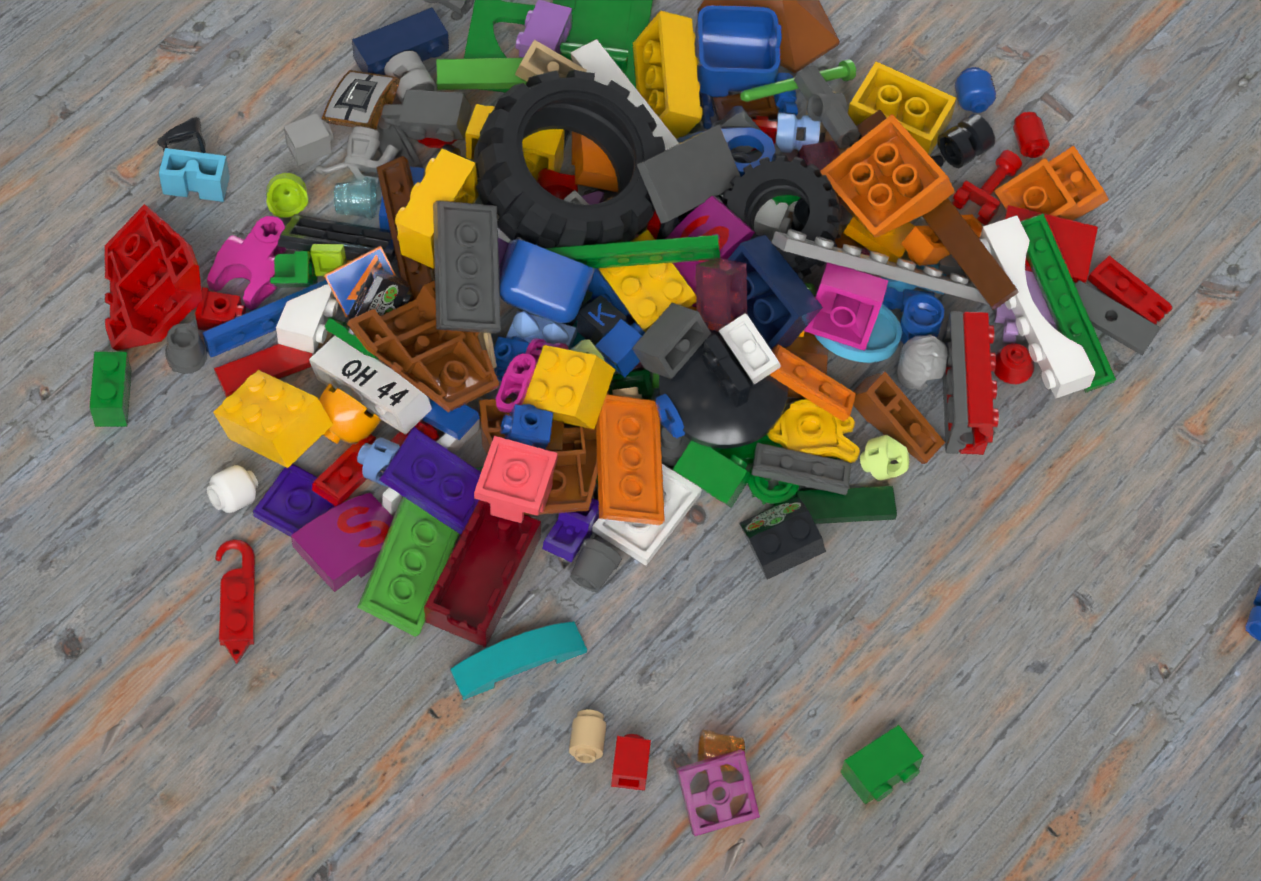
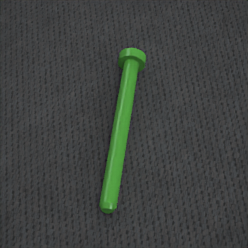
M850 59L841 61L838 67L819 71L826 82L839 78L843 81H849L856 77V67ZM794 77L743 90L740 97L742 101L749 102L799 88L794 81Z

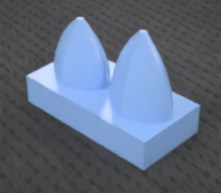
M517 311L506 338L511 339L513 336H517L529 343L535 338H540L548 343H564L571 350L577 336V329L573 326L531 315L526 311Z

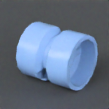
M778 113L775 145L777 144L780 151L791 153L794 149H797L799 154L816 156L819 143L820 121H813L809 115H803L801 119H797L795 114ZM797 128L804 129L803 141L796 140Z

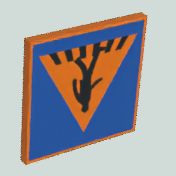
M381 246L324 274L346 317L373 265L395 275Z

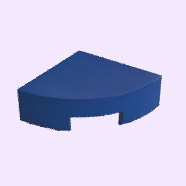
M666 393L657 397L655 402L661 424L676 439L685 435L683 422ZM665 409L667 410L668 414L670 415V417H671V419H672L671 422L669 421V419H668L667 416H666Z

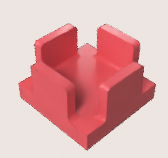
M494 436L474 491V499L490 503L491 515L522 523L524 512L538 516L540 512H544L552 488L553 472L558 460V453Z

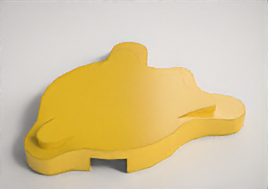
M808 399L798 400L790 404V408L782 414L774 428L767 433L771 441L780 444L785 449L822 457H837L850 463L855 462L860 453L859 447L843 435L854 430V419L850 416L843 422Z

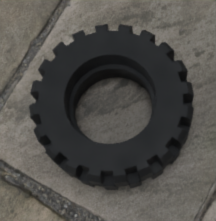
M777 155L776 161L770 162L768 157L759 159L760 165L753 168L749 164L743 168L745 174L741 178L735 175L730 182L733 189L731 191L725 190L722 200L725 206L753 231H755V217L759 209L767 201L781 195H794L804 199L809 206V218L801 233L807 235L806 239L815 241L816 237H822L833 241L834 247H837L835 239L841 238L843 228L840 222L843 221V213L838 197L826 175H822L819 168L813 164L807 166L804 159L794 157L791 162L786 155ZM756 233L753 234L751 239L758 237ZM775 246L795 273L801 272L804 277L812 273L810 268L815 264L821 268L826 263L786 252Z

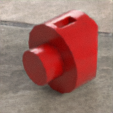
M547 168L542 169L537 175V182L557 198L564 200L574 190L578 193L575 175L563 174Z

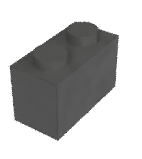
M671 303L632 349L645 370L672 379L702 345L705 339L709 337L711 332L698 311Z

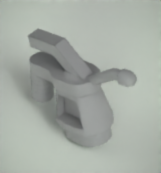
M353 127L352 134L348 136L347 156L344 162L328 168L317 166L315 171L318 174H328L347 167L352 171L360 184L379 187V178L364 176L360 171L377 172L376 167L394 160L399 150L392 145H388L380 160L374 161L373 158L380 146V141L378 140L380 133L371 128Z

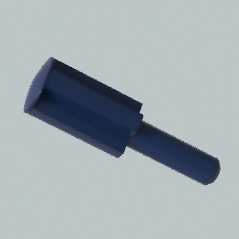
M700 93V106L703 110L701 121L703 127L709 129L712 127L711 117L714 116L712 99L709 95Z

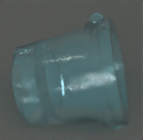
M365 177L358 181L335 184L334 206L336 213L340 215L361 216L370 220L375 218L377 211L375 180Z

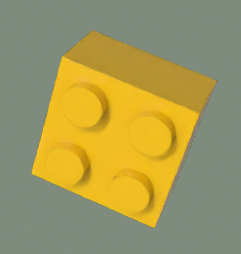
M544 345L523 404L533 405L537 409L553 412V421L594 429L615 368L597 355Z

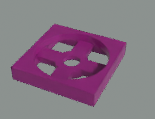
M737 750L676 768L691 831L694 836L760 817L743 750ZM729 764L735 767L741 773L743 779L727 783L722 778L720 766ZM706 770L709 782L706 790L691 793L690 784L692 779L698 772ZM716 787H722L725 790V795L720 800L714 799L712 795ZM746 793L742 807L732 816L729 803L733 797ZM708 804L715 807L718 821H708L699 817L695 808Z

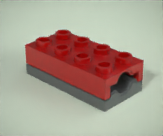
M950 311L947 331H944L942 342H944L948 351L946 370L942 376L946 453L953 454L960 452V454L984 455L987 444L993 441V428H997L999 422L998 408H993V399L997 397V381L992 380L991 372L995 371L996 355L994 352H990V344L994 342V325H989V316L986 312H964L963 314L960 311Z

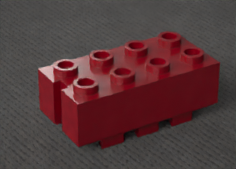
M479 500L424 606L425 623L486 648L541 539V521L525 514L522 523L493 516L490 514V503Z

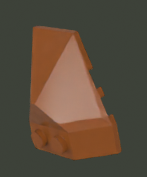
M704 0L697 9L698 14L702 8L712 5L765 7L773 10L777 15L778 25H781L780 66L793 73H797L838 46L840 42L819 0Z
M435 280L424 285L416 300L382 316H379L376 310L372 309L350 319L347 323L369 352L448 413L498 388L500 385L487 350H483L478 338L480 332L436 329Z

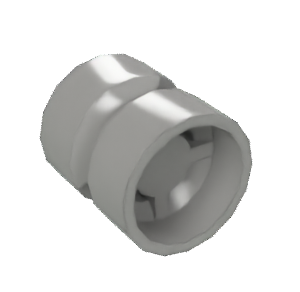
M401 52L387 62L384 73L386 77L392 78L390 84L394 87L401 102H404L406 90L437 91L436 83L416 52Z

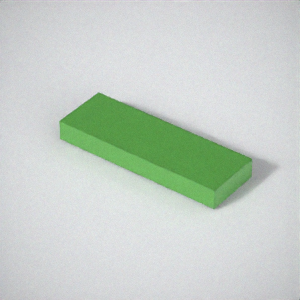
M523 58L436 59L437 90L510 89L517 84L524 83L526 85L527 82L515 75Z

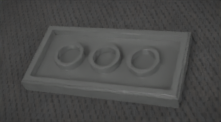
M720 125L713 126L637 164L661 223L668 222L704 203L711 196L715 197L725 192V190L732 188L730 182L735 175L741 178Z
M436 201L433 203L436 329L498 333L501 331L497 206Z

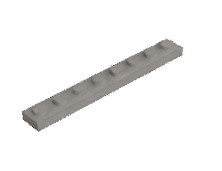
M788 229L787 234L775 231L772 239V244L786 252L987 304L975 286L968 282L969 278L957 273H951L950 277L943 276V271L925 265L923 270L915 268V263L898 258L897 263L888 261V256L871 251L870 256L861 254L862 250L848 244H844L843 248L834 247L833 241L822 237H816L815 241L806 239V234Z

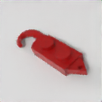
M233 539L220 545L216 551L215 559L221 561L223 554L231 549L238 550L242 554V568L233 569L222 576L220 586L219 642L220 646L224 645L234 662L238 664L249 645H254L255 554L248 543Z

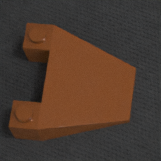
M506 398L505 403H512V398ZM496 399L479 400L482 447L487 455L494 436L505 439V435L500 433L501 423L504 415L510 414L508 412H500L496 406ZM596 425L594 429L580 426L563 428L562 451L555 452L558 453V460L553 472L552 488L544 512H540L539 515L589 511L597 485Z

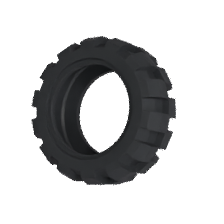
M556 70L529 77L526 85L524 83L514 85L498 99L494 110L489 113L480 131L479 141L474 148L473 162L476 163L477 178H480L476 189L482 204L497 206V214L499 215L497 221L498 228L510 240L520 237L526 242L545 249L630 242L637 234L642 233L656 210L637 164L666 149L662 136L654 137L652 134L657 125L644 104L636 107L627 99L630 95L629 90L613 80L609 82L608 86L594 81L595 73L571 70L566 78H560ZM548 129L573 131L587 137L597 144L611 161L617 176V196L608 201L591 205L570 203L555 197L546 191L530 173L523 156L522 140L533 133Z

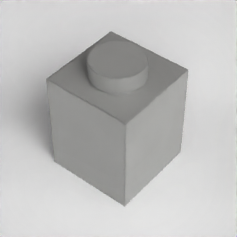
M318 113L284 126L286 144L298 166L331 153L330 140H333L334 136L327 122L323 123Z

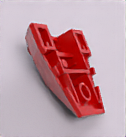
M144 204L105 245V278L110 280V293L105 294V303L110 305V318L105 319V329L111 347L116 351L161 342L167 336L169 330L179 324L202 300L199 265L192 246L156 212Z

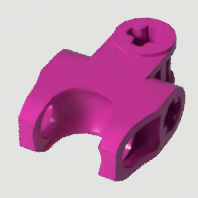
M266 216L256 222L245 240L236 235L229 236L217 252L214 264L210 269L207 277L208 288L217 292L234 278L249 280L250 283L244 291L243 300L246 308L250 310L256 309L267 297L273 294L277 289V286L270 284V277H275L274 259L278 254H284L287 250L285 247L278 246L280 234L285 229L283 221L274 216Z
M535 338L529 343L526 354H520L513 358L502 378L496 396V406L500 412L510 413L515 404H523L544 345L569 350L568 346L564 343L553 344L546 342L544 339ZM515 393L517 399L510 404H506L507 396Z

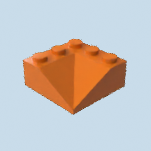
M893 114L820 170L821 174L826 175L839 202L874 238L929 213L955 193L949 177Z

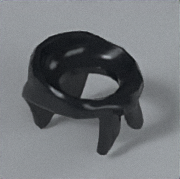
M192 117L184 123L175 126L158 138L157 141L158 145L163 147V151H165V148H168L167 145L197 138L201 153H206V144L201 133V122L198 117Z

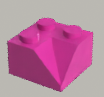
M827 262L815 297L823 308L804 331L865 351L883 303L888 280Z

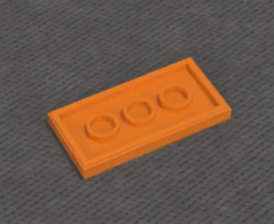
M606 394L596 423L599 519L661 525L665 519L661 429L655 400Z

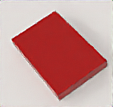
M1008 205L1004 220L1018 216L1019 220L1023 221L1043 213ZM1044 214L1073 282L1078 283L1080 280L1086 284L1098 227ZM1026 257L1025 271L1033 272Z

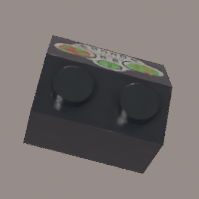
M373 265L345 319L347 332L356 336L347 325L348 321L372 309H375L379 316H382L407 304L412 294L408 291L410 288L408 282Z
M798 495L739 523L767 580L826 552L823 538L808 509Z

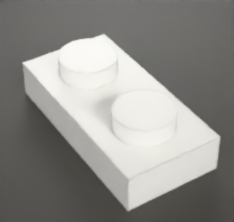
M746 313L718 330L754 384L782 367Z

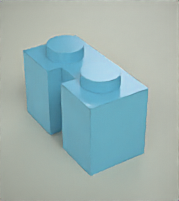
M165 148L159 170L162 192L165 195L188 197L189 191L198 192L199 199L224 202L230 178L226 156Z

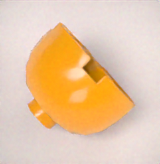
M330 383L319 398L333 424L323 435L335 444H338L340 440L350 444L358 443L360 440L366 439L381 421L376 414L372 416L366 412L367 407L339 388L335 390Z

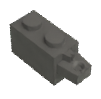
M406 90L404 102H401V104L384 105L381 116L386 124L396 125L397 129L404 130L406 135L413 139L438 138L442 141L451 142L453 140H465V132L468 127L472 107L464 93Z

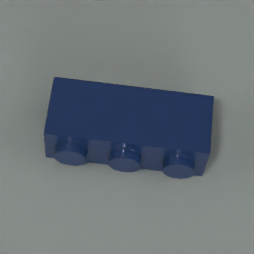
M433 7L352 39L353 58L363 74L386 77L384 68L387 62L401 52L414 51L423 62L430 58L439 57L449 51L448 31Z

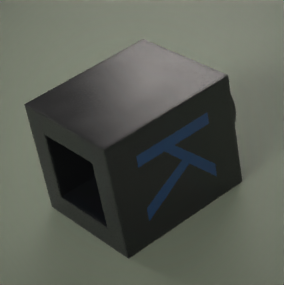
M600 295L592 302H587L580 308L577 314V332L586 340H591L596 345L616 326L620 319L627 323V317Z

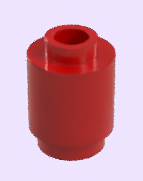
M1025 112L1014 119L1013 131L1021 154L1030 158L1042 156L1050 146L1042 119L1035 112Z

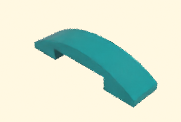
M565 622L534 629L501 641L468 657L450 670L462 699L465 700L493 689L495 682L555 660L556 664L587 653V648L575 622Z

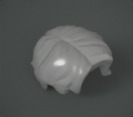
M931 334L915 336L908 340L902 346L898 362L897 375L899 382L906 388L922 391L923 388L928 386L925 383L927 380L942 378L946 370L948 351L944 342H941Z

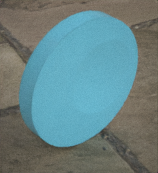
M882 304L865 351L817 335L815 337L825 348L840 357L856 362L872 363L883 361L895 353L901 340L902 328L897 317Z

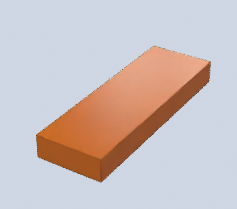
M779 344L772 349L773 354L782 367L769 374L770 376L844 422L850 417L856 396L855 392Z

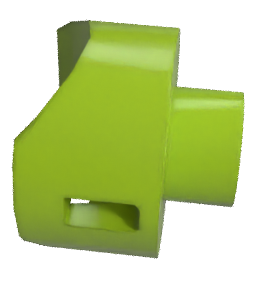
M281 173L269 181L266 186V203L270 212L276 217L285 218L294 216V214L304 210L308 204V192L305 182L299 176L293 173Z

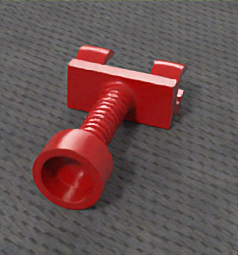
M1004 150L995 161L997 169L981 188L966 180L962 187L954 194L952 204L961 210L971 200L982 207L978 212L979 217L977 220L985 226L988 225L994 215L997 214L1001 203L992 197L991 194L1006 175L1014 176L1022 167L1021 159L1012 151Z

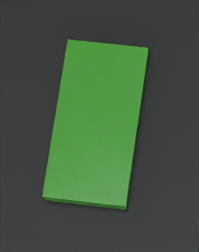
M402 496L357 608L414 637L418 636L425 622L424 606L453 551L459 533Z

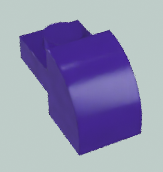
M593 498L589 511L559 513L558 520L546 536L542 549L572 562L579 552L583 541L587 538L590 539L593 533V525L599 518V501Z

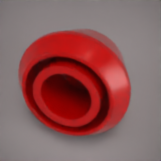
M1012 343L995 353L996 366L994 374L1001 381L1008 384H1021L1031 378L1034 372V361L1025 346Z

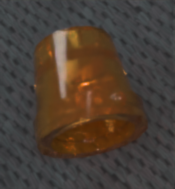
M702 730L698 743L697 762L737 750H743L745 753L744 738L715 733L714 730ZM729 764L720 766L721 772H738L735 767ZM706 770L699 772V774H707Z

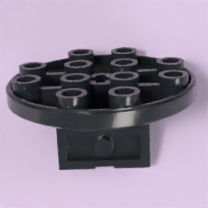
M723 327L708 328L711 332L709 337L705 339L702 345L672 379L660 375L659 396L666 393L674 404L683 422L685 437L701 445L713 448L742 447L761 439L774 428L784 412L788 387L770 375L754 384L718 330ZM665 409L666 416H667V418L669 419V421L671 422L672 419H671L670 415L668 414L667 410Z

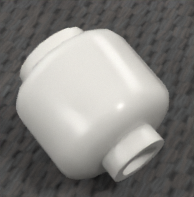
M239 465L230 466L211 477L210 486L207 487V494L210 502L216 509L232 513L254 502L258 481L252 471H246Z

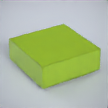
M313 244L310 252L316 276H324V274L347 263L343 244Z

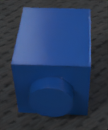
M620 319L616 326L595 347L603 355L604 361L625 378L640 362L632 347L645 332L635 323L630 326Z

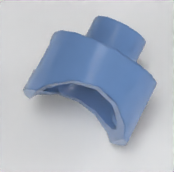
M381 437L376 439L372 445L365 443L357 456V462L363 465L362 474L364 478L387 486L379 480L383 474L380 470H386L400 446Z

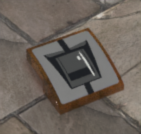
M349 70L333 91L323 113L322 120L329 124L365 127L376 130L384 105L393 104L401 79L393 76Z

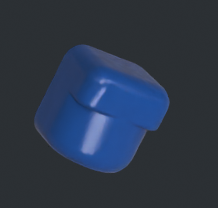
M714 5L701 9L698 14L694 43L695 56L698 58L697 78L700 82L699 93H705L710 97L728 96L729 91L743 92V90L776 81L780 65L782 37L781 25H778V18L773 10L765 7Z
M519 239L510 240L499 267L500 298L507 304L529 314L540 316L556 323H569L576 318L595 269Z

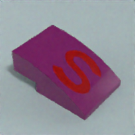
M711 196L693 210L666 238L718 235L720 245L719 259L673 263L696 294L699 301L691 305L696 308L710 289L711 285L709 282L740 243L750 240L755 233L714 196Z
M369 492L330 509L291 535L292 546L325 583L336 592L355 576L359 575L362 578L373 569L394 517Z

